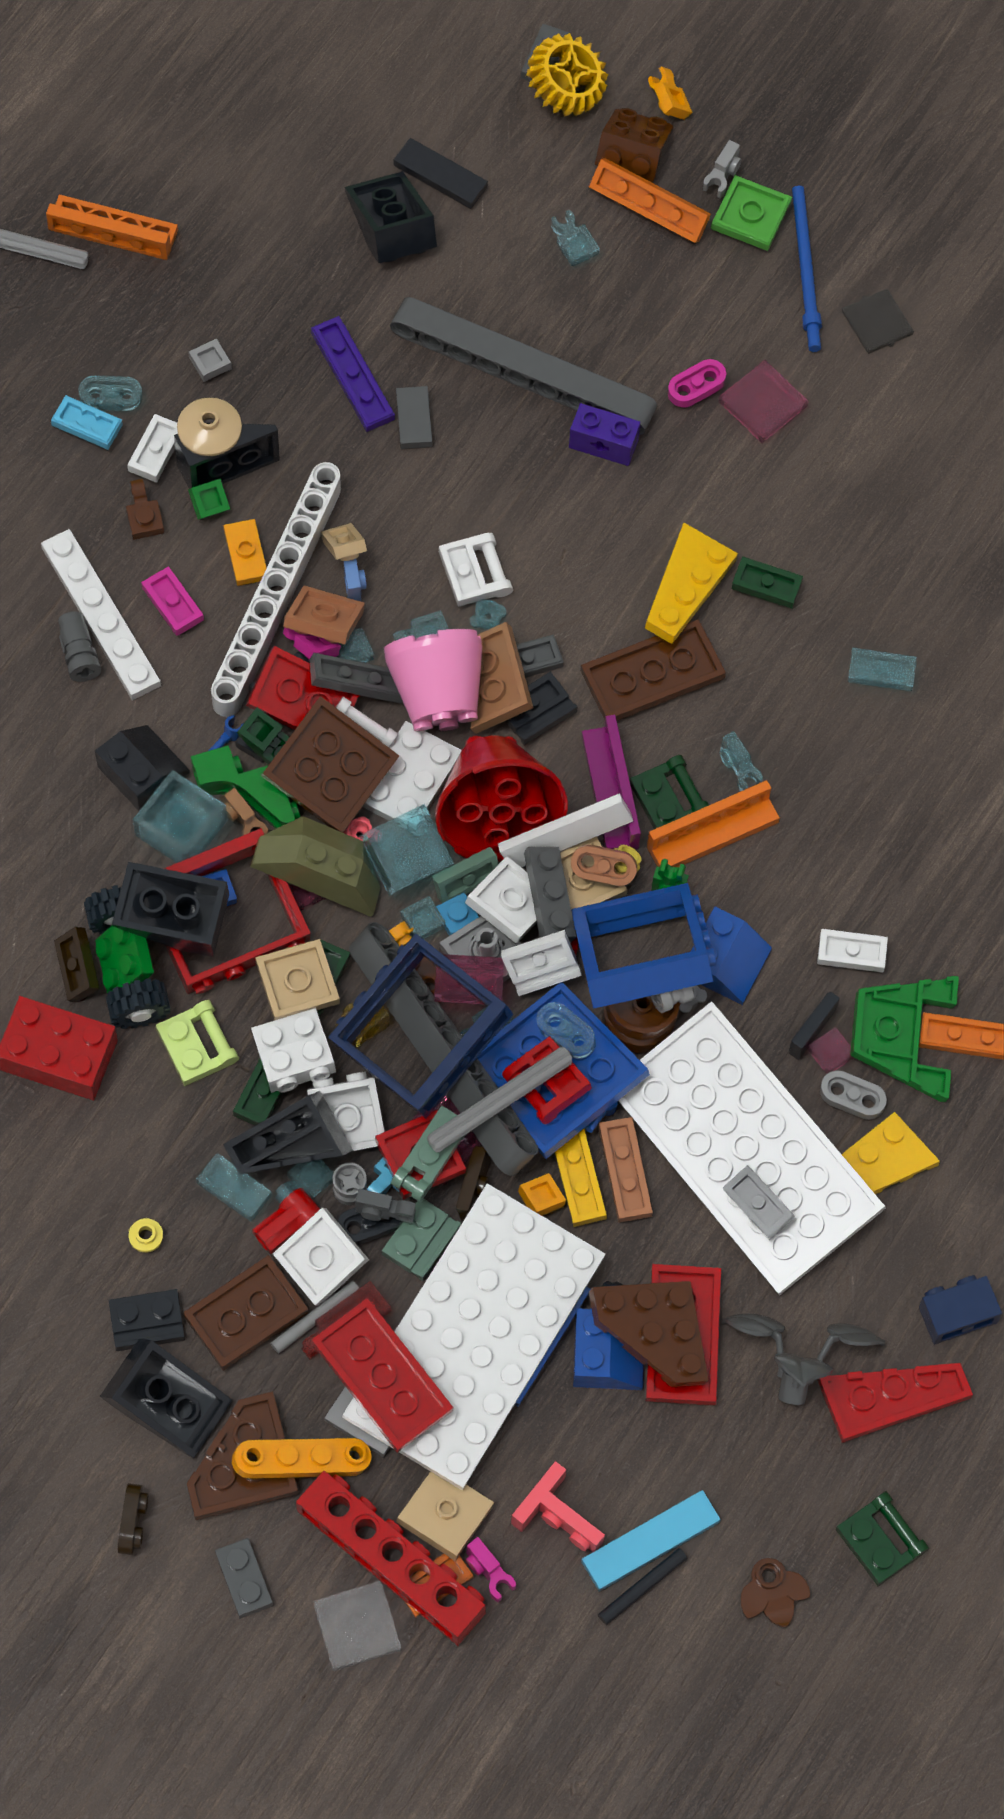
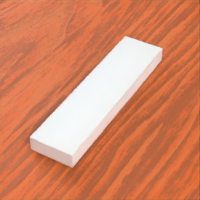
M619 793L500 842L498 847L503 858L507 856L520 867L526 866L524 852L528 847H559V850L562 851L631 823L633 818Z

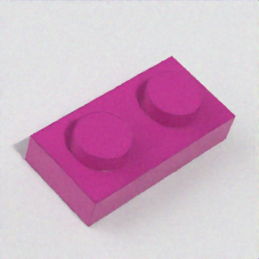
M169 566L141 582L142 589L176 636L204 621L203 613Z

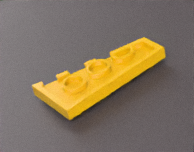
M683 523L647 618L645 629L673 644L736 562L738 553L688 524Z

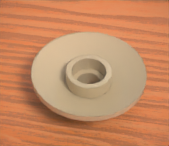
M202 398L193 401L183 409L177 422V432L182 444L191 452L202 456H216L229 451L238 442L242 431L241 418L237 410L228 402L218 398ZM208 419L215 420L211 424H206L203 422Z

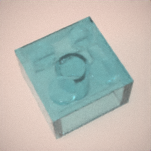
M172 770L133 818L135 836L178 863L200 854L206 849L228 821L227 809L224 803Z
M425 804L365 832L360 837L389 896L454 864Z

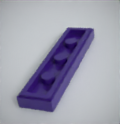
M340 316L311 327L313 338L366 432L394 421L395 414Z

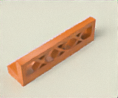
M60 194L56 204L50 203L46 212L48 230L164 260L168 259L178 232V224Z
M763 781L650 831L647 849L656 866L660 867L662 859H667L668 864L672 867H679L680 864L685 865L778 824L780 817L769 799L771 786L768 781Z

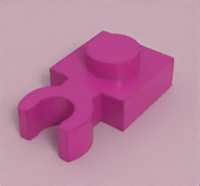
M284 627V636L293 640V646L308 659L311 658L313 653L333 657L339 655L341 647L339 643H331L324 638L310 634H299L292 629Z

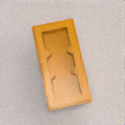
M255 519L223 525L237 586L260 582L267 568Z

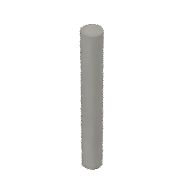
M353 1280L273 1340L270 1343L273 1349L279 1354L358 1294L360 1292L358 1285Z

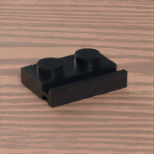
M551 671L528 685L533 708L506 720L512 731L519 736L523 745H526L577 713L578 706L575 703L573 704L568 693Z
M177 1289L108 1300L116 1351L132 1349L138 1339L152 1340L158 1345L185 1340Z

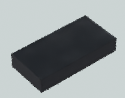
M831 991L825 995L791 1040L790 1055L798 1060L802 1057L837 1010L840 1000L837 995Z

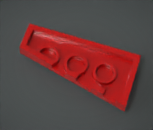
M960 1363L916 1366L914 1369L897 1370V1368L883 1369L880 1372L862 1373V1371L848 1372L845 1375H829L817 1379L842 1443L971 1399L973 1396Z

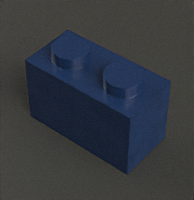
M975 1275L968 1276L959 1280L956 1283L957 1286L946 1290L943 1286H939L924 1294L925 1297H922L919 1310L934 1345L998 1323L1002 1311L987 1276L978 1279Z

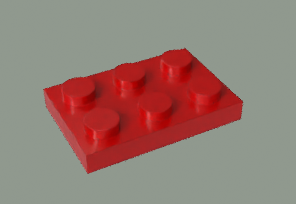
M273 646L245 706L253 710L258 707L275 721L295 730L320 696L334 707L337 706L344 696L351 701L350 705L354 707L359 695L312 686L310 663Z

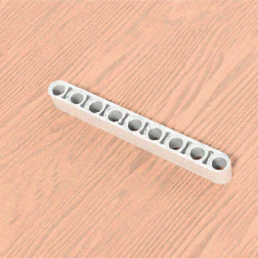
M320 463L312 470L212 684V705L214 711L220 716L229 717L237 714L241 709L249 692V685L255 679L319 541L321 531L324 530L341 491V477L338 467L332 463ZM323 480H330L333 483L324 485L320 482ZM312 506L321 508L318 511L308 510ZM298 533L308 534V536L303 538L297 537L295 535ZM287 559H293L296 561L293 564L283 563V561ZM273 586H281L284 589L280 591H272L270 588ZM264 612L271 614L268 618H260L257 615ZM251 639L259 641L255 645L245 644L246 641ZM239 666L246 668L245 671L240 673L232 671L233 668ZM223 694H231L234 696L230 700H222L219 698Z

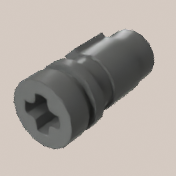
M77 611L65 613L58 619L60 627L59 639L63 653L66 654L65 661L70 679L84 682L96 678L101 673V666L96 649L91 646L92 641L83 614Z

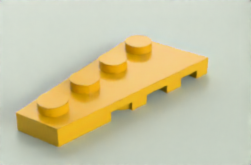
M896 1112L892 1113L841 1154L875 1195L893 1184L902 1183L913 1178L917 1173L935 1168L940 1163L938 1158Z

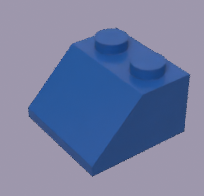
M714 907L706 922V928L708 929L711 946L713 947L716 966L711 967L713 982L701 985L743 1005L772 947L746 921Z
M577 1308L573 1387L642 1390L643 1364L622 1348L624 1344L609 1332L605 1334L594 1325L592 1309Z

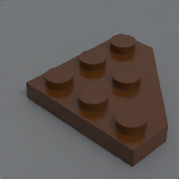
M690 1281L593 1287L589 1291L594 1325L605 1334L609 1332L624 1344L622 1348L643 1365L645 1363L650 1365L662 1375L661 1379L669 1386L704 1385L709 1381Z
M273 1391L238 1400L229 1419L205 1453L206 1456L196 1472H193L187 1482V1488L195 1520L298 1494L295 1477L244 1478L237 1474L232 1466V1455L242 1442L247 1440L285 1439ZM247 1453V1458L250 1461H257L254 1453Z

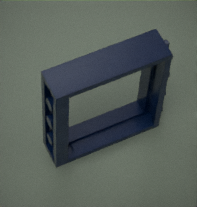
M415 934L405 946L401 944L394 960L379 970L373 985L367 991H363L357 996L353 1003V1008L346 1017H341L336 1021L338 1026L328 1038L336 1047L426 1119L513 1016V1013L504 1002L418 934ZM426 957L484 1003L487 1008L413 1095L351 1043L420 961Z

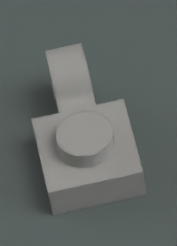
M731 140L727 142L715 161L714 169L704 179L703 191H707L710 185L715 184L719 186L717 197L722 198L725 195L727 178L729 175L734 176L742 161L741 158H738L739 144Z

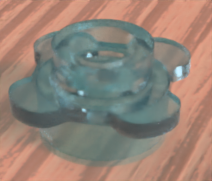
M481 599L476 602L475 615L470 617V625L473 628L481 627L487 630L500 625L501 618L506 616V608L495 601ZM489 614L491 618L487 619L485 615Z

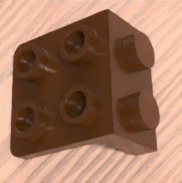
M629 108L615 109L602 131L595 165L598 166L600 160L606 158L640 177L654 182L662 149L672 133L673 125L667 123L663 118H649L639 115L636 111Z

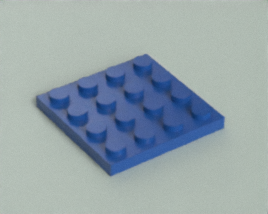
M563 982L557 984L502 1028L477 1057L499 1088L507 1083L502 1076L505 1068L550 1036L559 1047H565L570 1052L573 1058L572 1062L591 1083V1090L559 1112L557 1117L548 1124H543L536 1116L537 1111L524 1096L510 1105L535 1140L538 1152L545 1159L650 1075L648 1068ZM543 1083L535 1088L546 1102L554 1098L553 1094Z

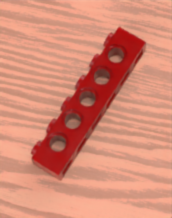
M323 1471L296 1501L297 1512L458 1646L486 1614V1605L483 1603L484 1597L472 1586L465 1588L457 1582L456 1579L458 1577L456 1573L447 1565L441 1563L438 1566L429 1558L430 1552L418 1541L411 1543L403 1537L404 1531L397 1523L389 1518L384 1521L375 1513L377 1511L376 1507L363 1496L358 1499L349 1492L350 1486L343 1478L337 1474L331 1477L327 1472ZM338 1504L349 1508L348 1513L342 1517L332 1515L330 1510ZM368 1526L373 1528L376 1533L369 1539H362L357 1536V1531L362 1527ZM389 1549H397L403 1554L395 1562L387 1561L383 1555ZM417 1571H424L430 1578L424 1584H415L411 1581L410 1577ZM443 1594H451L457 1601L450 1607H443L437 1602V1599Z

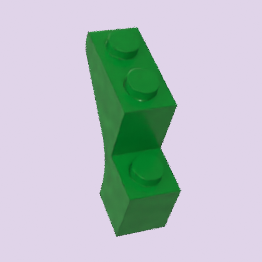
M229 745L191 756L192 770L201 798L225 794L235 787L247 804L275 829L300 818L296 802L290 803L286 794L261 776L268 765L243 772L239 756H232Z

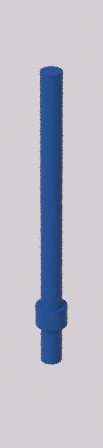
M795 186L792 188L805 309V314L802 316L803 329L807 331L809 351L817 352L821 350L819 330L822 328L821 314L817 312L805 192L803 186Z

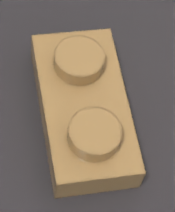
M352 523L321 531L324 545L336 560H353L359 557V553L367 551L364 538Z

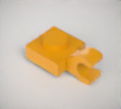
M661 66L659 68L662 74L661 80L650 76L648 78L649 85L655 90L659 99V107L664 114L685 120L693 112L684 91L676 86L673 72Z

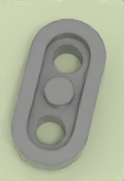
M838 1070L831 1071L824 1076L820 1086V1095L828 1105L867 1120L875 1119L884 1111L887 1099L883 1089L876 1084ZM839 1087L843 1093L835 1095L832 1093L831 1088ZM871 1100L874 1106L867 1108L863 1105L862 1101Z

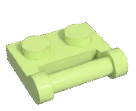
M204 1000L196 1004L192 1009L156 1024V1030L184 1086L231 1066L239 1060L238 1054L234 1048H230L213 1014L215 1009L210 1000ZM202 1020L219 1054L217 1057L209 1058L193 1023Z

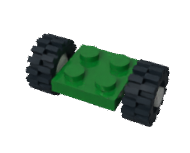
M114 885L112 889H100V893L94 892L91 894L92 897L85 899L84 907L89 929L93 933L99 932V934H102L95 940L96 954L100 960L103 984L108 995L106 996V1003L111 1024L116 1028L121 1026V1029H126L131 1026V1029H134L138 1025L144 1027L148 1026L150 1022L157 1023L159 1022L158 1019H164L167 1017L166 1014H170L171 1008L164 982H160L157 979L151 982V979H147L154 973L146 938L112 926L121 887L118 888V885Z

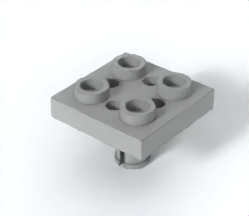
M480 916L442 940L439 947L450 961L490 991L510 978L502 960L501 951L522 943L519 941L516 944ZM470 960V963L474 964L475 960L477 964L475 966H470L468 964V961ZM494 964V968H497L498 965H500V968L498 970H493L491 968V965Z

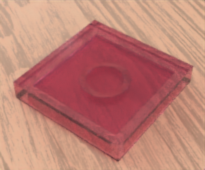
M766 360L719 396V403L761 443L808 406V400Z

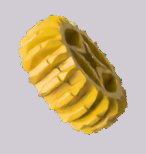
M559 33L551 39L548 37L542 41L540 46L533 50V54L528 60L527 65L530 68L527 70L526 76L532 79L528 87L536 88L537 91L534 98L542 97L544 100L543 107L549 104L553 106V114L562 110L564 116L570 115L572 112L577 116L582 114L583 111H590L594 104H597L602 99V94L608 86L605 81L609 74L602 71L606 63L598 61L600 52L593 53L590 50L592 43L582 44L581 36L577 37L574 41L570 33L564 35L563 38ZM559 57V62L550 65L549 59ZM586 85L585 92L576 93L575 89L577 87Z

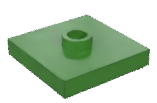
M735 175L712 221L711 229L768 251L791 204L792 197Z

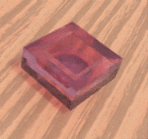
M836 1027L809 1044L807 1049L826 1074L837 1070L854 1058L850 1056L851 1046Z

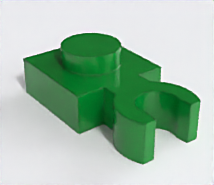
M662 859L660 867H656L651 891L687 883L689 875L684 874L686 866L680 864L679 867H672L668 864L667 859Z

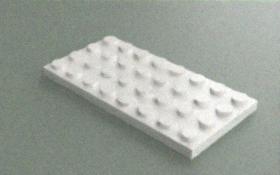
M712 1001L640 1059L648 1068L650 1075L618 1100L779 1296L886 1209L880 1199ZM747 1165L795 1216L770 1240L723 1190V1187Z
M487 1183L395 1330L396 1335L454 1407L451 1413L400 1450L399 1453L460 1490H463L606 1254ZM353 1397L342 1418L393 1448Z

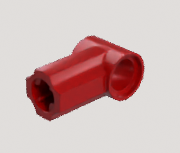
M302 1187L298 1188L281 1202L278 1210L253 1228L252 1232L260 1245L272 1254L314 1216L320 1208Z

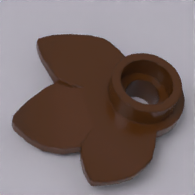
M773 1558L761 1559L752 1569V1581L742 1590L741 1609L746 1619L756 1617L763 1612L772 1623L786 1628L794 1615V1601H801L810 1597L809 1586L799 1573L786 1571L783 1564ZM765 1571H770L775 1575V1580L773 1582H766L762 1578V1574Z

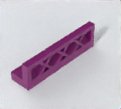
M609 715L605 716L604 727L583 730L581 737L595 803L620 793L633 818V822L602 834L605 848L614 849L624 844L636 850L639 849L641 832L616 716Z

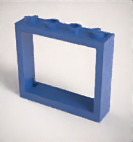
M688 883L571 909L593 1009L713 982L711 967L716 966L713 947L711 946L698 894L691 895ZM686 916L695 951L599 972L591 937Z

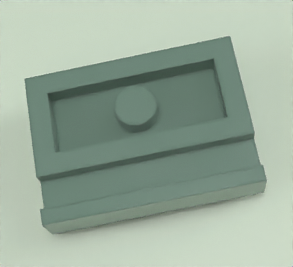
M425 1199L421 1202L417 1200L413 1223L402 1222L382 1249L384 1257L407 1272L413 1273L421 1281H424L462 1224L458 1220L455 1221L450 1218L447 1213Z

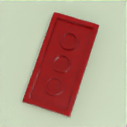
M652 1264L651 1283L691 1282L709 1381L704 1385L671 1387L661 1379V1374L647 1364L646 1401L715 1406L721 1268Z
M368 1298L311 1340L317 1351L397 1453L454 1409Z

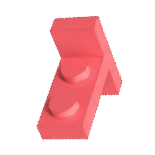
M555 1461L512 1514L511 1524L523 1532L540 1511L543 1513L541 1518L549 1526L556 1530L561 1527L571 1535L569 1540L582 1551L589 1549L594 1552L604 1543L605 1534L553 1495L566 1477V1469Z

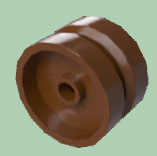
M650 996L604 1006L602 1021L631 1052H650L673 1033L680 1003L677 1002L674 1004L673 1009L664 1013H660L657 1010Z

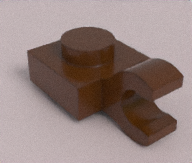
M143 479L130 481L134 504L126 506V512L133 540L164 534L158 501L147 500Z

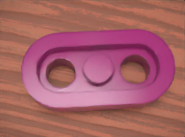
M707 359L679 373L669 382V400L678 407H689L716 393L725 384V367L717 360ZM712 377L714 381L709 382L705 378ZM685 391L688 395L682 396L679 392Z

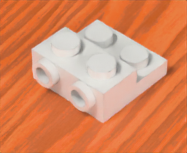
M316 1008L251 1028L271 1093L275 1091L287 1092L296 1088L298 1084L310 1080L312 1082L324 1080L330 1074L336 1073L334 1060Z
M366 1071L346 1075L347 1082L334 1084L333 1078L313 1082L314 1088L307 1089L308 1095L318 1091L322 1093L353 1151L376 1147L375 1136L384 1132L375 1078H367Z

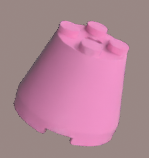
M437 630V634L425 635L416 639L412 635L396 640L384 647L385 662L411 719L414 731H425L438 725L440 731L457 729L459 727L458 722L466 723L478 719L477 709L483 646L481 637L477 636L476 630Z

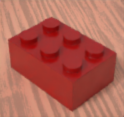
M19 996L0 1043V1070L94 1101L118 1041L116 1028L91 1018Z

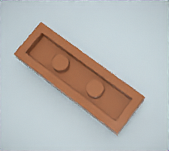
M633 1118L600 1122L598 1128L618 1223L652 1217L653 1211Z

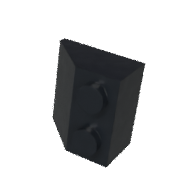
M148 725L119 731L95 750L97 767L139 812L190 773L187 766Z

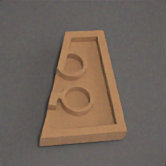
M507 622L477 635L481 637L483 649L477 709L478 719L472 721L470 727L475 734L533 708L513 630Z

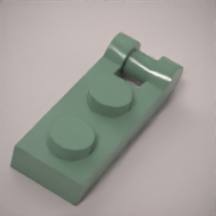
M441 1105L403 1165L395 1173L391 1181L392 1186L399 1190L403 1187L411 1192V1197L419 1202L424 1199L464 1138L463 1136L442 1151L435 1152L429 1145L427 1137L430 1133L456 1117L457 1114ZM413 1171H416L423 1175V1178L418 1181L410 1175Z

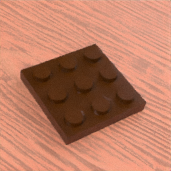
M320 696L261 776L328 827L343 833L396 762L399 755Z

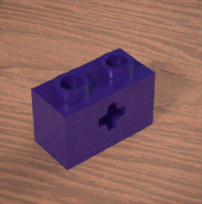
M580 403L570 428L569 448L629 466L639 440L641 421Z

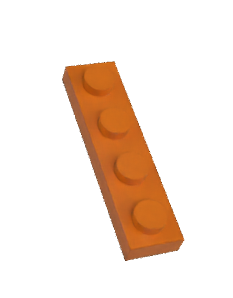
M606 158L600 160L589 185V188L694 243L700 241L711 216V213Z

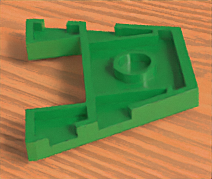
M949 976L935 981L927 979L905 985L897 983L860 988L856 992L850 1056L945 1103L949 1099L951 1070L917 1063L922 1004L953 1009L957 1005L959 977Z

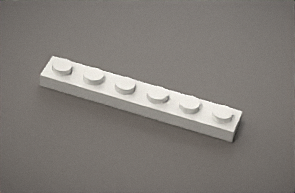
M70 529L41 542L42 550L77 609L83 614L87 626L131 700L133 701L161 687L160 679Z

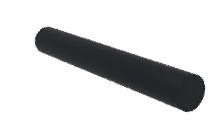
M680 1548L675 1550L598 1614L600 1620L607 1626L688 1558L683 1550Z

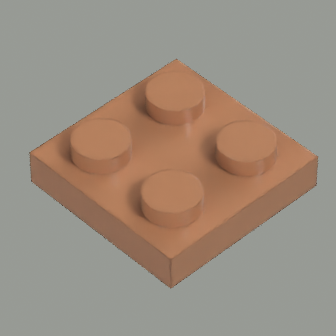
M303 586L285 615L283 627L292 629L299 634H310L324 638L331 643L346 644L363 615L365 603Z

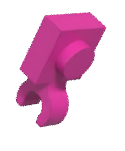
M479 1537L467 1545L466 1554L469 1557L466 1558V1562L477 1576L483 1573L487 1580H490L489 1593L492 1599L496 1602L502 1600L501 1594L496 1590V1586L500 1583H506L512 1591L516 1589L514 1578L503 1571L498 1560Z

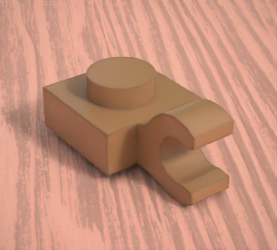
M235 787L220 797L224 803L221 809L226 816L233 822L237 819L240 824L242 823V836L250 833L252 828H262L264 834L268 833L267 826L256 818L254 811Z

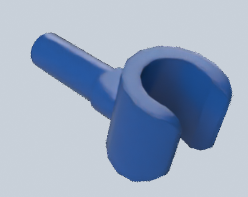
M234 715L227 717L224 733L208 751L221 748L229 741H236L239 735L237 732L243 724L238 729H232L231 727L235 722Z
M618 1101L586 1126V1131L592 1133L604 1116L613 1115L617 1110Z

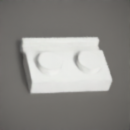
M565 930L501 951L502 960L517 989L518 996L582 976L580 964L576 960V955Z

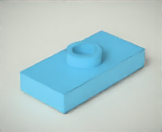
M65 395L51 419L52 426L109 450L123 426L122 419Z

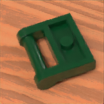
M676 755L667 760L666 763L630 778V786L654 829L709 806L707 801L702 800L685 768L687 764L682 755ZM675 775L692 807L691 809L683 810L666 777Z
M887 1491L880 1494L871 1503L836 1527L838 1534L877 1586H880L929 1550L926 1542L923 1539L919 1540L892 1505L893 1499ZM878 1512L883 1514L907 1546L908 1550L902 1555L872 1517Z

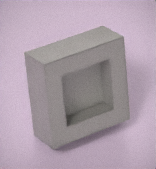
M217 338L189 351V359L203 382L232 369L231 361Z

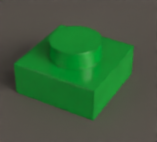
M221 479L188 489L198 520L230 510Z

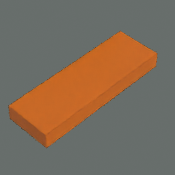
M923 1012L921 1016L919 1048L1004 1060V1024Z

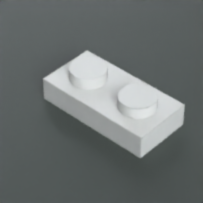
M154 414L127 465L129 472L156 483L158 482L175 449L174 435L178 434L177 422Z
M821 929L817 964L883 973L888 937Z

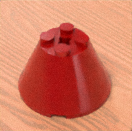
M496 735L485 737L472 736L466 741V746L460 752L436 806L435 821L441 839L454 847L455 853L468 858L491 847L497 855L498 862H501L504 858L499 851L498 843L566 816L568 800L560 779L520 747L513 737Z

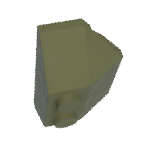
M304 816L259 837L250 867L371 917L374 914L381 886L363 841Z

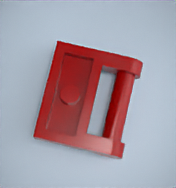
M549 1036L506 1067L502 1076L508 1082L560 1047ZM572 1062L571 1065L543 1083L554 1096L549 1102H546L536 1089H533L524 1097L537 1111L536 1116L543 1124H548L557 1117L559 1112L591 1090L592 1087L588 1079Z

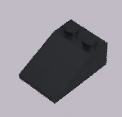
M403 171L345 187V193L368 248L378 263L393 262L398 258L411 254H422L429 249L437 247L434 215Z
M242 424L240 438L234 447L216 456L195 454L182 444L178 434L174 435L177 467L189 489L217 479H221L222 484L280 461L278 429L276 425Z
M128 862L112 926L181 951L214 957L229 898L227 882Z
M138 1339L100 1395L103 1400L125 1416L191 1458L196 1456L232 1402V1399L158 1344L147 1339Z

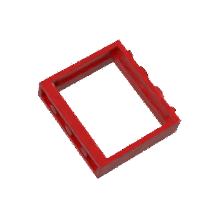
M262 828L164 869L202 877L254 855L257 841L260 836L264 835ZM267 874L294 931L293 934L194 976L191 975L181 951L165 945L187 994L207 992L215 986L214 983L225 978L227 981L240 978L246 973V969L256 966L255 957L310 942L311 933L286 881Z

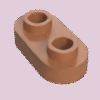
M586 844L574 851L571 857V868L580 878L624 886L635 878L637 862L631 854L625 851ZM590 855L594 859V864L592 866H585L582 858ZM617 862L625 863L627 866L626 872L618 873L615 870V864Z

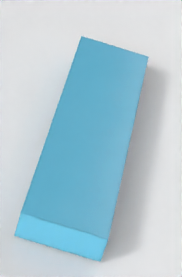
M701 1490L581 1559V1562L600 1592L717 1525L721 1519L704 1491Z

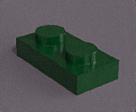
M742 556L731 589L792 609L802 584L803 576Z

